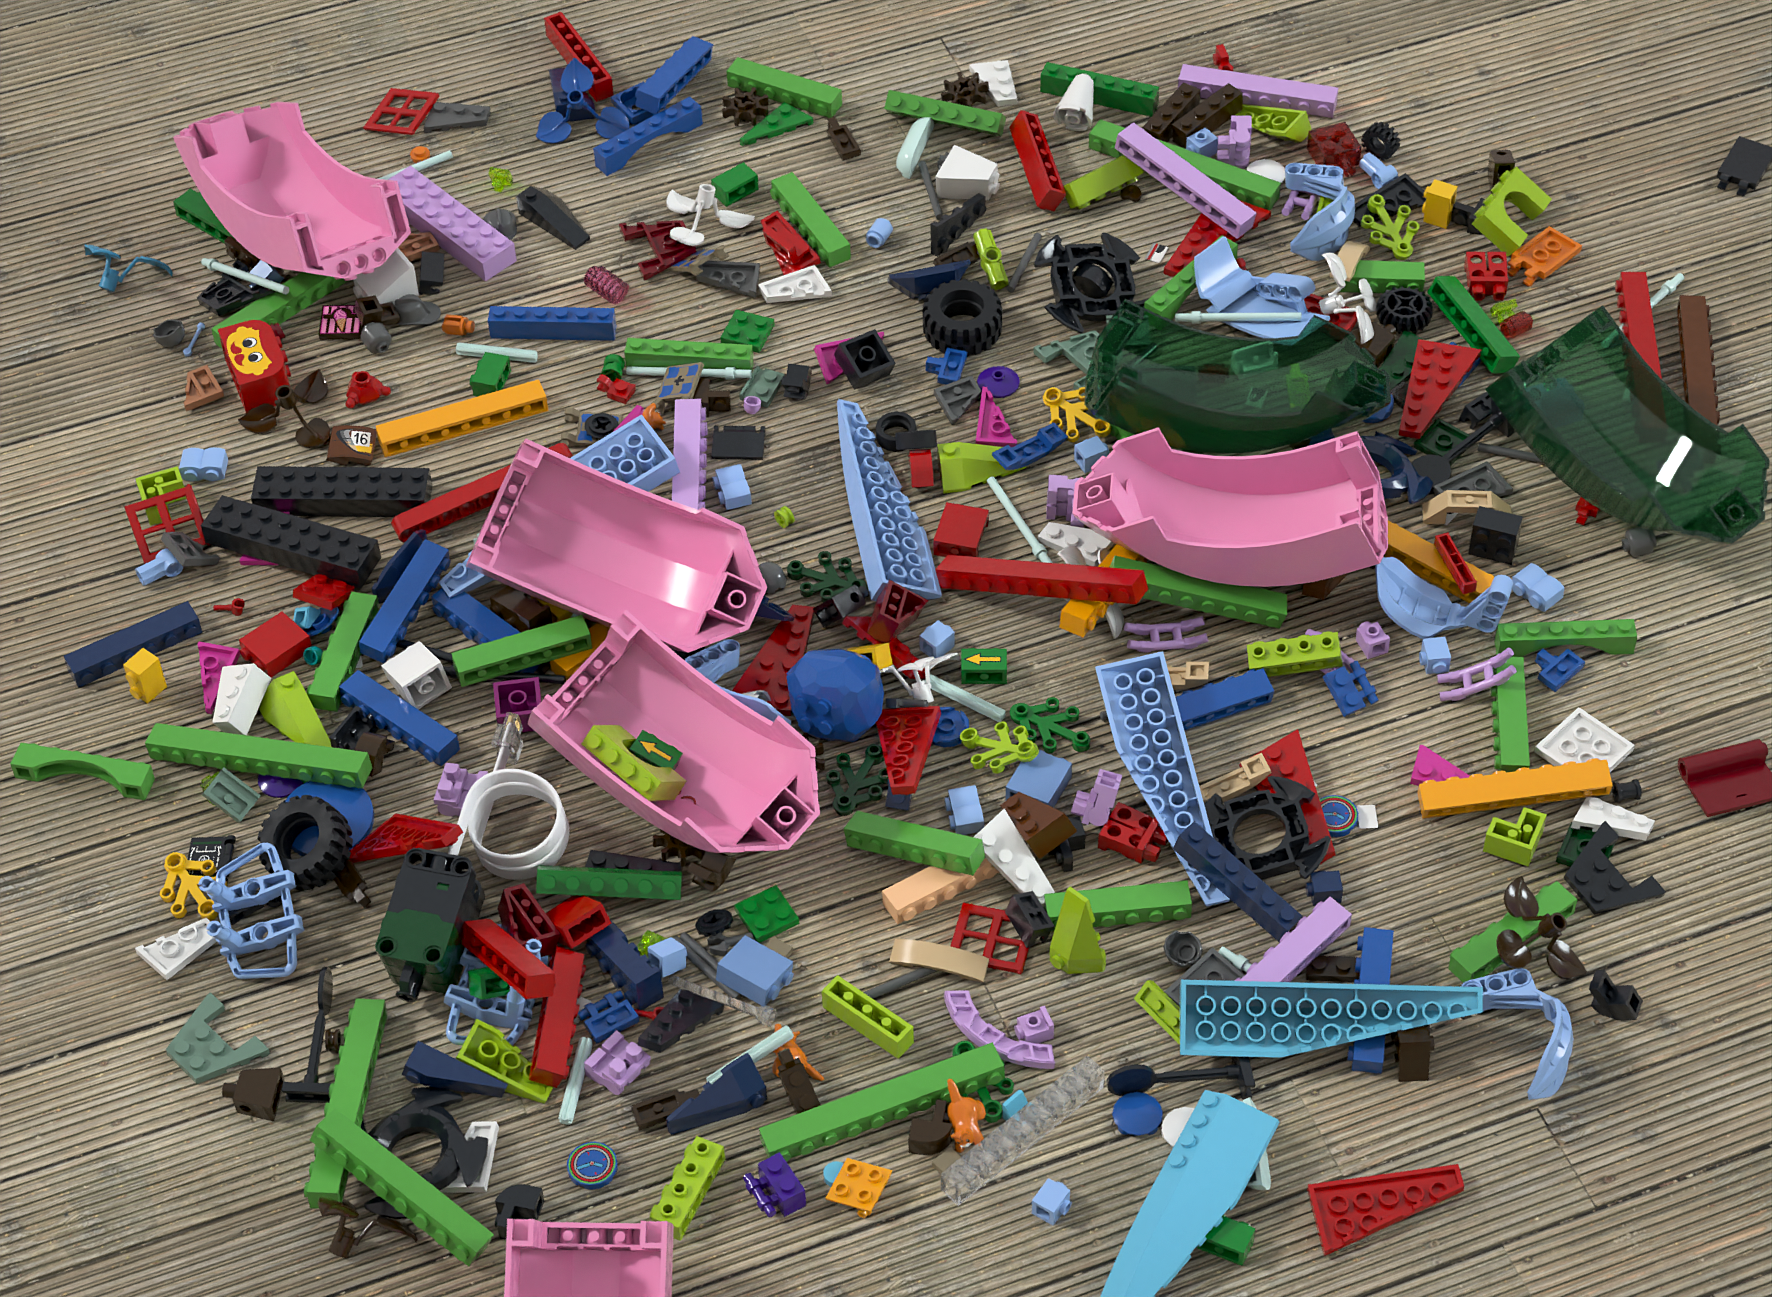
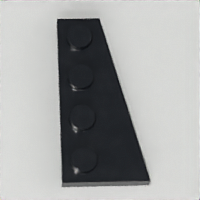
M1404 173L1355 203L1353 222L1358 227H1361V220L1364 215L1372 216L1374 222L1381 220L1378 213H1372L1367 207L1368 201L1373 195L1378 194L1384 198V208L1389 217L1397 215L1398 209L1402 205L1408 206L1411 210L1423 207L1426 198H1424L1425 191L1411 177Z
M590 850L585 867L683 871L680 863L596 850Z

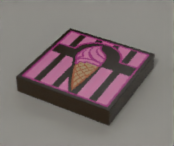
M322 305L319 339H361L362 325L354 311L355 305Z

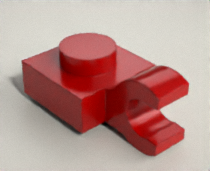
M1224 44L1216 45V51L1213 54L1214 65H1217L1219 70L1233 72V66L1229 63V55Z
M600 374L596 380L600 383L597 387L599 391L607 392V398L623 404H627L636 391L635 384L618 378L612 382L609 377Z
M1584 491L1576 504L1575 510L1578 511L1577 515H1579L1576 523L1585 525L1589 516L1596 518L1604 505L1605 498Z

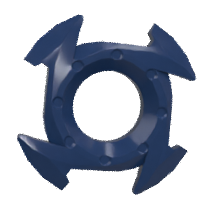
M1329 429L1316 435L1308 446L1334 439L1335 436L1332 430ZM1377 431L1374 436H1360L1372 460L1385 466L1391 473L1390 478L1381 479L1384 499L1400 498L1403 492H1407L1409 503L1415 504L1423 500L1430 493L1433 481L1428 476L1423 477L1419 475L1405 455H1416L1417 451L1396 438Z

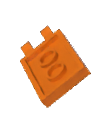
M1549 226L1512 253L1511 260L1508 262V265L1511 267L1507 270V273L1514 277L1521 267L1527 269L1524 273L1527 278L1522 283L1530 287L1538 277L1544 280L1579 254L1582 245Z

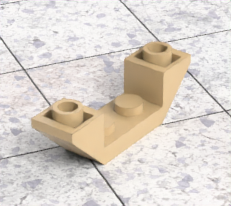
M1446 490L1422 504L1423 524H1445L1447 512L1477 513L1479 506L1511 513V506L1492 491Z

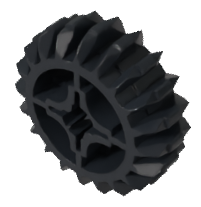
M1401 285L1399 289L1393 287L1392 290H1386L1384 294H1381L1376 305V315L1379 324H1383L1384 327L1391 324L1399 334L1404 332L1405 329L1407 332L1416 334L1418 330L1423 331L1424 327L1430 323L1433 315V306L1430 297L1426 296L1425 292H1419L1418 288L1413 290L1410 286L1403 288Z

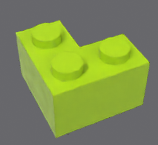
M178 466L135 478L142 501L184 487ZM185 496V497H182V498H179V499H176V500H172V501L166 502L165 504H166V507H167L168 512H169V509H168L167 504L184 500V499H186V496ZM157 506L145 509L150 526L162 522Z
M1524 807L1517 824L1493 817L1485 836L1483 852L1529 867L1543 834L1547 814Z

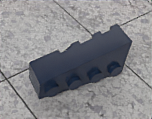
M611 921L612 924L586 939V950L591 957L595 956L598 959L601 970L604 973L608 972L610 974L613 985L617 989L621 988L625 999L629 1001L631 1006L634 1005L637 1010H644L664 998L661 971L657 966L651 967L649 964L651 963L650 959L645 954L641 956L633 942L628 944L626 935Z

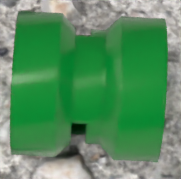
M617 354L607 355L604 359V367L601 374L609 377L612 382L616 378L622 379L625 360Z

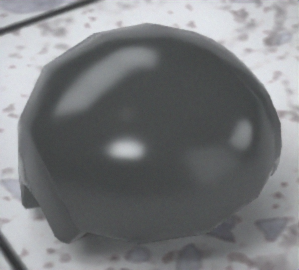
M175 319L166 320L153 329L154 339L164 347L179 345L185 335L183 323Z
M765 562L759 565L760 572L767 585V593L774 594L778 588H785L787 578L778 564Z
M1173 931L1166 937L1163 946L1167 959L1171 964L1180 968L1192 967L1201 958L1203 951L1200 940L1190 931Z

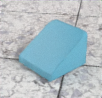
M310 606L295 608L293 621L300 628L309 629L320 615L321 610Z
M1022 1090L1015 1092L1003 1103V1119L1014 1128L1019 1127L1032 1115V1110Z

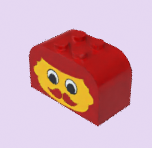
M248 320L218 329L224 358L246 414L252 408L262 404L276 406L275 401L278 399L275 392L277 388L282 385L290 386L288 377H291L289 366L285 365L288 362L285 350H280L282 344L279 336L275 337L271 326L261 320Z

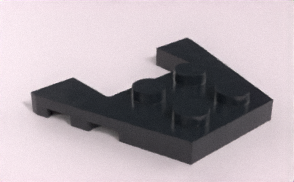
M239 260L232 264L234 268L249 273L247 265ZM222 273V279L217 284L215 282L211 283L197 296V300L200 305L221 316L276 291L257 284L249 289L236 281L239 278Z
M1606 821L1601 824L1567 871L1564 880L1594 915L1623 908L1624 905L1645 902L1647 899H1657L1664 896L1666 891L1653 876L1632 888L1602 851L1619 839L1617 833Z

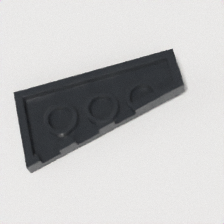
M978 193L965 201L962 208L956 207L952 210L951 215L945 214L940 217V222L934 221L930 224L931 254L938 257L955 240L959 239L961 234L967 228H970L979 217L984 215L986 211V197Z
M679 989L638 1037V1046L661 1053L680 1041L683 1034L694 1032L695 1027L700 1023L706 1024L709 1022L712 1015L723 1013L724 1004L694 994L689 990Z

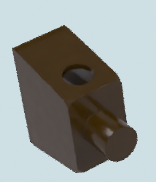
M1511 150L1490 151L1488 180L1491 194H1493L1491 189L1499 182L1498 177L1506 170L1510 172L1515 168V161Z
M1371 322L1374 336L1361 344L1360 328L1346 335L1345 350L1373 370H1376L1394 347L1396 329L1391 324L1383 328L1376 322Z
M278 1067L242 1070L237 1084H223L222 1097L233 1098L235 1109L240 1114L275 1121L283 1082H285L282 1070Z

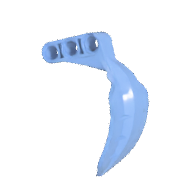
M1290 163L1286 165L1285 183L1288 189L1307 191L1334 200L1310 218L1299 234L1290 242L1291 252L1310 261L1323 260L1325 258L1322 254L1335 253L1348 238L1349 227L1355 215L1354 196L1344 186L1343 169L1338 166Z
M1383 557L1380 564L1375 565L1377 594L1381 607L1397 625L1421 639L1432 638L1443 630L1465 626L1486 633L1494 632L1508 603L1513 587V581L1510 577L1497 575L1493 578L1489 588L1467 607H1464L1458 603H1452L1444 590L1427 583L1394 557Z
M726 639L687 657L685 661L717 685L715 682L724 673L738 667L740 644L736 640ZM717 685L736 700L772 722L780 716L791 725V720L783 716L764 700L739 694Z
M1524 968L1513 969L1464 982L1461 987H1483V1011L1488 1009H1540L1544 1012L1546 1019L1553 1023L1555 1026L1553 1034L1541 1058L1533 1082L1527 1091L1528 1100L1553 1096L1563 1083L1573 1047L1574 1038L1571 1020L1566 1006L1558 998H1554L1536 989L1530 972Z

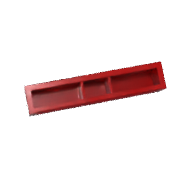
M1449 533L1436 535L1434 546L1462 594L1475 592L1477 581Z

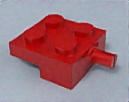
M316 574L293 589V598L331 611L336 607L339 610H343L345 600L349 599L351 592L355 591V587L347 585L344 581L332 580L325 575Z

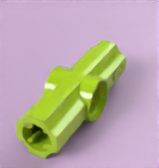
M987 228L980 229L974 233L973 238L981 258V268L986 272L991 289H1003V287L1009 284L1001 261V251L995 244L991 230Z

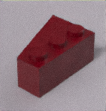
M889 579L877 598L867 633L878 641L890 642L917 620L929 600Z
M523 883L503 889L497 908L503 930L525 948L527 941L530 939L539 940L542 945L540 950L541 957L552 954L556 948L560 933L526 885Z

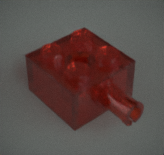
M1346 122L1308 131L1307 150L1317 165L1338 166L1343 169L1346 177H1349V174L1353 176L1356 173L1354 166L1359 165L1362 147Z

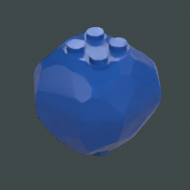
M844 649L808 651L787 672V684L793 715L802 732L808 733L809 736L815 739L855 742L878 721L882 713L884 688L878 666L872 663L865 655Z

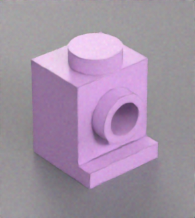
M1366 621L1357 628L1356 641L1367 659L1388 653L1390 637L1384 633L1378 622L1371 624V622Z
M1045 1006L1040 1007L1038 1011L1017 1017V1025L1014 1026L1019 1040L1022 1039L1026 1042L1039 1044L1054 1039V1024Z

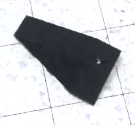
M529 186L516 196L518 212L521 216L573 249L577 250L590 240V236L562 199L550 191Z

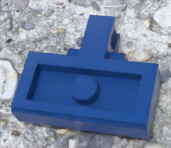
M947 348L944 358L928 356L925 371L937 374V383L947 385L958 381L965 366L967 352Z
M1542 649L1537 653L1535 660L1542 669L1537 679L1554 692L1560 689L1585 666V661L1569 649L1565 650L1560 656H1552Z

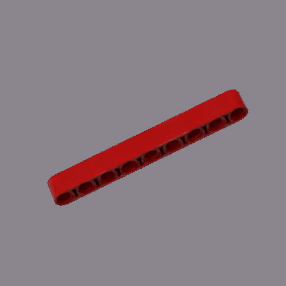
M559 443L548 448L568 458L573 457L565 443ZM510 465L395 516L392 519L391 525L399 540L405 543L415 531L423 529L426 531V534H429L491 506Z

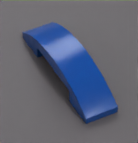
M1055 423L1039 429L1036 436L1012 448L1007 445L992 453V456L1005 470L1019 469L1036 462L1066 441L1068 436Z

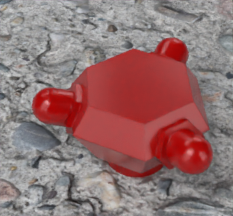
M366 371L354 372L349 381L346 393L348 400L345 405L347 408L352 409L358 403L361 405L376 401L381 395H390L391 389L384 386L382 382Z

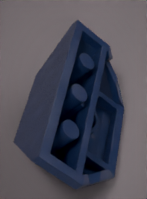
M968 259L889 274L887 281L888 284L911 299L918 298L919 301H924L926 296L935 287L938 288L940 284L944 282L947 284L951 280L960 281L971 262Z
M421 529L420 531L413 532L389 560L381 572L378 582H375L372 586V593L378 597L379 604L385 602L425 539L428 540L425 530Z

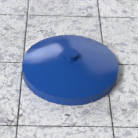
M308 781L296 788L285 800L289 802V798L294 796L301 798L302 795H311L328 802L347 819L348 825L352 830V835L350 836L353 839L352 848L366 838L373 828V805L369 795L362 788ZM312 826L303 830L294 840L291 849L301 856L307 855L317 843L319 826Z

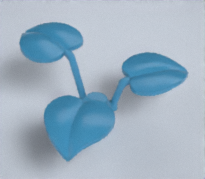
M84 245L86 256L104 255L106 257L105 271L98 286L102 289L115 292L117 283H122L123 278L137 262L160 267L171 276L173 275L171 268L162 261L140 256L132 261L121 276H118L119 272L110 268L111 257L120 260L121 256L95 245Z

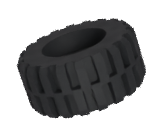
M961 279V281L951 280L947 284L945 282L940 284L938 288L935 287L924 300L922 309L923 333L926 340L935 349H940V352L945 354L947 348L966 351L967 357H969L970 354L978 355L982 350L990 349L991 345L998 341V337L1002 332V303L997 294L992 289L990 290V287L987 285H981L975 280L972 282L967 279ZM957 315H968L975 317L974 319L967 321H958L951 319V317Z
M302 795L301 798L294 796L289 798V802L284 800L278 804L279 807L276 810L272 809L269 812V818L267 820L264 819L261 825L263 827L262 832L259 831L257 839L260 841L258 844L270 843L277 849L283 870H289L294 873L296 887L293 889L301 890L304 888L305 890H313L314 885L322 887L326 885L327 880L332 881L337 877L336 873L339 870L342 871L346 866L344 862L346 859L349 860L351 855L349 848L353 846V839L350 837L352 830L348 825L347 819L322 798L312 797L311 795ZM319 826V837L314 848L307 855L298 859H292L291 848L296 837L309 827ZM268 853L260 854L261 864L265 866V869L270 874H273L274 871Z

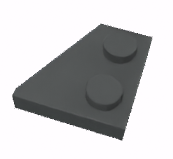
M971 375L934 389V396L949 422L953 425L979 399L981 390Z
M164 532L161 537L162 542L182 566L217 565L220 557L216 554L209 556L203 552L204 546L193 541L183 532Z

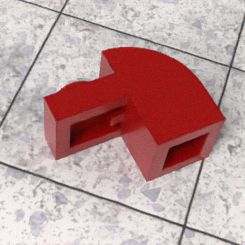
M931 449L909 450L908 458L912 488L934 486Z

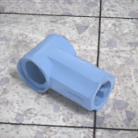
M1370 152L1365 154L1359 162V166L1371 176L1372 183L1377 189L1398 178V173L1394 166H1386Z
M165 548L159 551L156 559L136 568L135 571L144 586L165 575L168 577L177 576L183 570V566L171 551Z

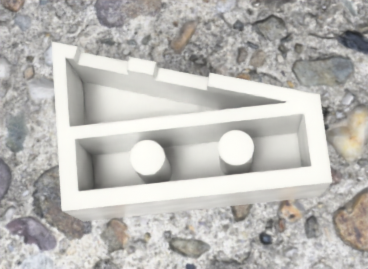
M254 663L222 667L212 723L225 733L247 736L271 677Z

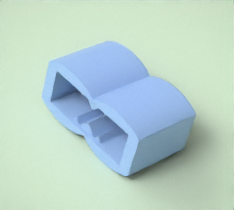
M200 448L184 449L179 466L181 478L191 482L202 479L209 481L223 480L228 464L226 450L222 448H207L205 450Z
M741 464L715 470L716 476L712 477L715 490H720L718 492L720 505L724 504L726 510L752 504L751 493Z
M1530 563L1512 577L1513 592L1517 596L1528 599L1531 606L1545 612L1563 598L1564 586L1554 577L1547 575L1536 564Z
M976 785L949 789L948 797L944 798L946 811H951V815L948 816L950 829H955V832L961 835L978 833L984 828V818Z

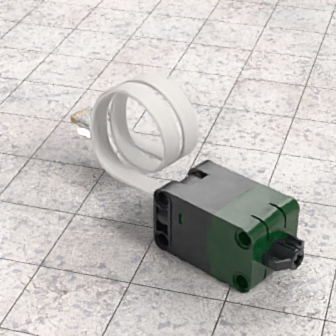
M507 712L504 723L497 724L491 746H495L497 751V761L493 772L477 780L466 796L457 823L464 833L457 837L458 841L449 847L448 853L413 848L405 855L401 870L396 878L395 888L386 915L381 923L377 942L375 943V949L391 981L399 985V991H396V996L403 1001H417L421 989L446 994L450 984H458L463 965L460 964V959L465 948L462 945L464 921L478 920L485 900L484 890L480 882L475 879L476 872L471 861L466 857L458 856L467 826L470 839L483 866L491 873L506 879L520 880L536 877L538 865L554 866L566 849L569 839V823L559 795L554 787L544 778L532 772L519 769H505L506 763L517 765L523 747L521 739L523 726L518 714ZM517 794L534 796L546 801L557 810L556 821L551 833L540 845L532 850L520 854L504 855L491 852L482 846L483 834L493 803L501 797ZM417 861H422L421 863L413 865Z

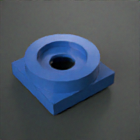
M644 81L611 97V103L624 113L630 124L637 125L656 115L643 109H632L636 105V90L645 83Z

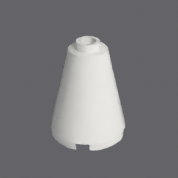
M1080 74L1075 76L1054 111L1055 121L1059 125L1061 123L1065 124L1066 129L1085 131L1088 126L1091 127L1094 81L1089 75Z

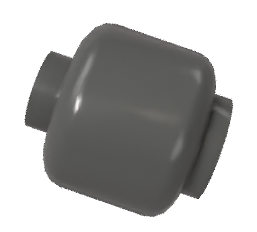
M368 323L364 326L361 333V341L371 353L387 351L392 341L391 335L382 323Z
M1646 526L1627 530L1625 532V539L1621 540L1624 551H1629L1633 557L1650 554L1653 552L1654 547L1657 546L1653 530H1649Z

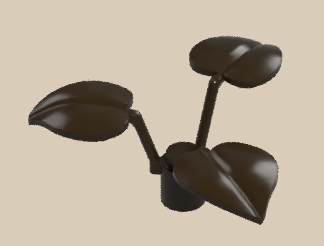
M318 369L304 378L295 387L294 391L288 385L280 386L275 392L278 399L275 401L276 409L270 404H262L252 408L246 415L239 418V423L252 433L264 434L277 426L275 417L280 415V406L286 410L293 409L304 425L296 432L295 438L297 443L304 448L322 446L330 438L331 431L329 425L321 418H313L307 424L296 407L297 401H300L302 404L306 401L313 404L326 397L328 384L321 370Z
M1523 876L1513 880L1504 893L1506 909L1515 918L1522 917L1523 921H1540L1538 932L1525 941H1522L1520 935L1513 930L1507 929L1502 931L1496 940L1497 951L1501 960L1510 968H1524L1532 959L1531 952L1526 945L1542 936L1544 938H1552L1547 946V950L1550 953L1546 959L1549 968L1557 977L1571 979L1586 974L1585 967L1572 949L1563 941L1557 940L1562 935L1561 932L1567 928L1565 917L1557 912L1552 915L1547 913L1544 916H1537L1539 912L1537 900L1525 884Z
M319 1197L318 1206L322 1217L330 1215L340 1216L338 1230L329 1247V1252L336 1256L348 1258L352 1246H358L360 1240L373 1226H380L384 1229L407 1235L416 1243L418 1241L414 1232L407 1225L398 1220L382 1216L373 1219L355 1238V1232L344 1227L346 1217L358 1218L359 1213L356 1211L355 1206L345 1199L341 1203L328 1197Z

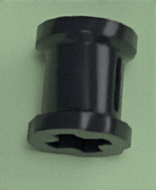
M1632 779L1631 782L1612 783V795L1616 803L1621 802L1623 799H1641L1642 791L1638 779Z

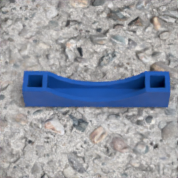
M689 96L594 147L595 166L606 176H609L623 168L634 153L652 139L670 132L688 133L703 125L701 106Z

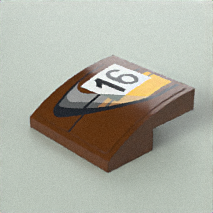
M354 425L333 426L326 461L345 466L348 465L349 461L370 466L377 435L376 429Z

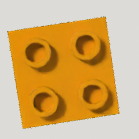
M847 1158L825 1199L857 1208L858 1216L866 1218L871 1215L893 1171Z

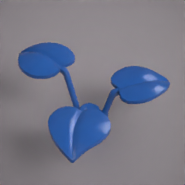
M573 58L566 66L561 77V86L564 92L567 93L569 101L566 117L563 118L559 112L545 114L539 122L536 138L545 143H559L566 140L572 131L570 124L567 123L572 108L579 110L586 107L595 118L599 119L595 127L598 134L603 138L611 139L630 129L627 117L619 109L605 107L601 111V116H599L585 102L582 92H586L592 87L594 77L589 68L583 65L577 58Z

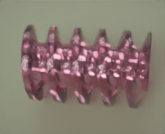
M592 266L584 276V284L609 303H620L629 291L628 283L623 282L621 278L612 274L604 266Z

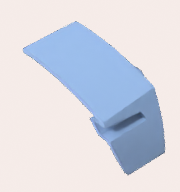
M1224 236L1194 257L1195 278L1199 296L1201 299H1209L1213 304L1206 309L1208 313H1302L1301 321H1222L1234 328L1260 338L1291 345L1330 320V316L1307 311L1304 299L1315 291V284L1312 279L1307 276L1271 273L1266 278L1252 276L1249 271L1242 270L1238 266L1228 240Z

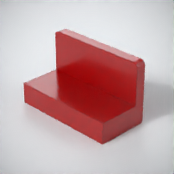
M768 226L762 230L766 244L791 264H794L810 251L808 245L786 228L776 232Z

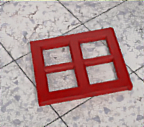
M390 88L367 123L363 126V129L414 135L438 100L439 94ZM394 97L407 98L401 108L388 107ZM414 99L427 100L421 110L407 109ZM382 114L396 115L389 125L376 124ZM402 116L415 117L409 127L395 126Z
M187 484L186 487L124 506L144 564L156 559V555L159 553V551L150 553L145 535L165 529V532H175L173 526L191 520L195 521L200 538L193 539V541L203 546H210L204 540L201 524L204 520L190 484ZM186 496L192 514L171 521L165 503ZM157 506L162 524L142 530L136 512Z
M969 903L962 904L950 947L961 949L964 936L986 940L982 956L989 958L987 968L1018 973L1019 975L1023 973L1029 948H1026L1022 940L999 936L1002 921L1011 922L1005 913L1006 910ZM970 914L993 918L989 934L966 930ZM996 943L1018 946L1019 950L1016 961L1011 962L992 958Z

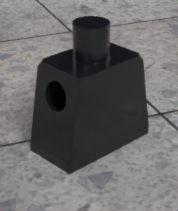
M853 585L814 607L813 610L823 628L864 606L866 604L865 599L869 594L864 586L857 587Z

